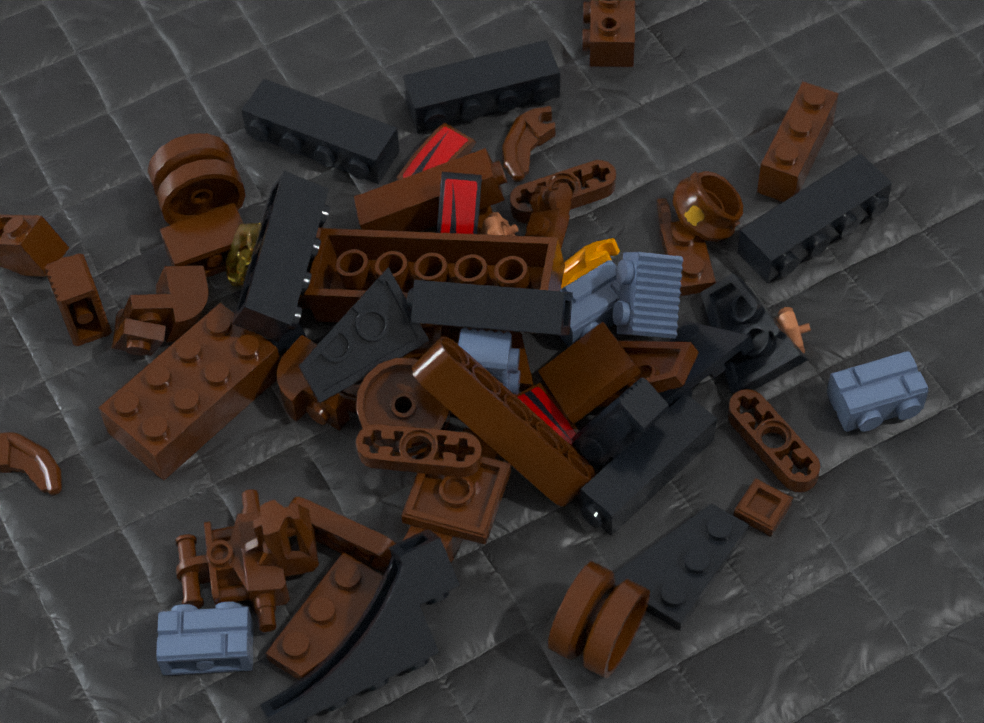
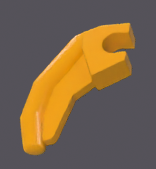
M605 239L588 244L564 262L565 269L561 289L606 261L612 260L610 256L618 255L620 249L615 239Z

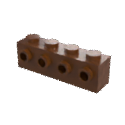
M635 0L584 1L583 24H590V29H583L582 51H590L589 67H634Z

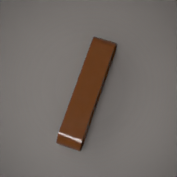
M442 336L412 366L414 377L428 392L508 463H511L518 472L555 504L565 507L581 492V488L596 475L591 464L576 449L452 339Z

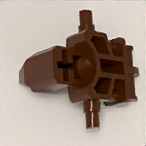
M250 489L245 490L241 494L242 514L237 515L234 526L213 530L211 521L204 522L206 555L196 556L195 545L197 544V537L195 535L183 534L175 539L180 562L176 566L177 579L182 582V604L193 605L198 609L203 607L204 599L201 597L200 584L211 582L215 606L221 602L248 600L257 614L259 630L261 632H270L277 628L275 618L276 606L285 605L290 600L286 576L314 572L319 565L309 509L290 503L289 507H283L276 500L268 501L260 506L258 491ZM297 535L299 551H292L291 536Z

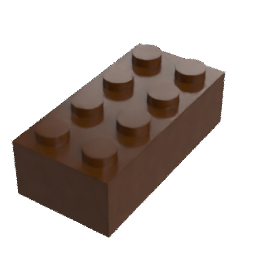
M219 303L98 407L108 434L163 481L277 380V368L280 362L278 348L262 335L233 325L232 322L235 314L222 303Z

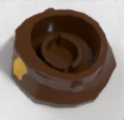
M710 171L694 172L690 177L681 180L674 190L672 203L681 224L690 232L705 241L713 242L726 240L735 233V228L740 224L739 219L743 215V203L736 189L724 177Z

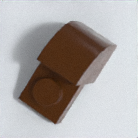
M203 265L164 266L155 287L157 294L130 295L122 313V321L127 318L166 326V342H173L179 339L198 322L208 300V285Z
M301 335L285 352L278 364L277 381L283 406L288 415L296 422L307 411L309 416L321 425L328 423L340 431L349 421L346 398L337 393L318 403L298 367L318 344Z

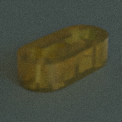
M261 222L241 224L237 228L226 258V274L232 286H243Z

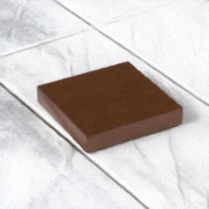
M601 322L538 370L540 376L573 424L577 423L641 374L604 322Z
M429 444L423 458L427 457L432 450ZM438 445L439 460H443L444 446ZM459 451L456 454L457 461H465V457L469 453ZM482 456V464L478 471L467 477L417 473L401 515L402 523L486 545L511 473V463Z

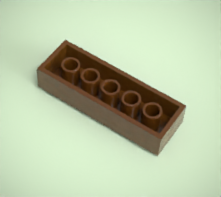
M322 228L319 236L321 244L311 266L310 273H312L304 296L316 322L338 323L388 267L407 299L410 288H414V280L560 291L565 264L558 237ZM448 326L449 329H463V328H464V327H460V326Z

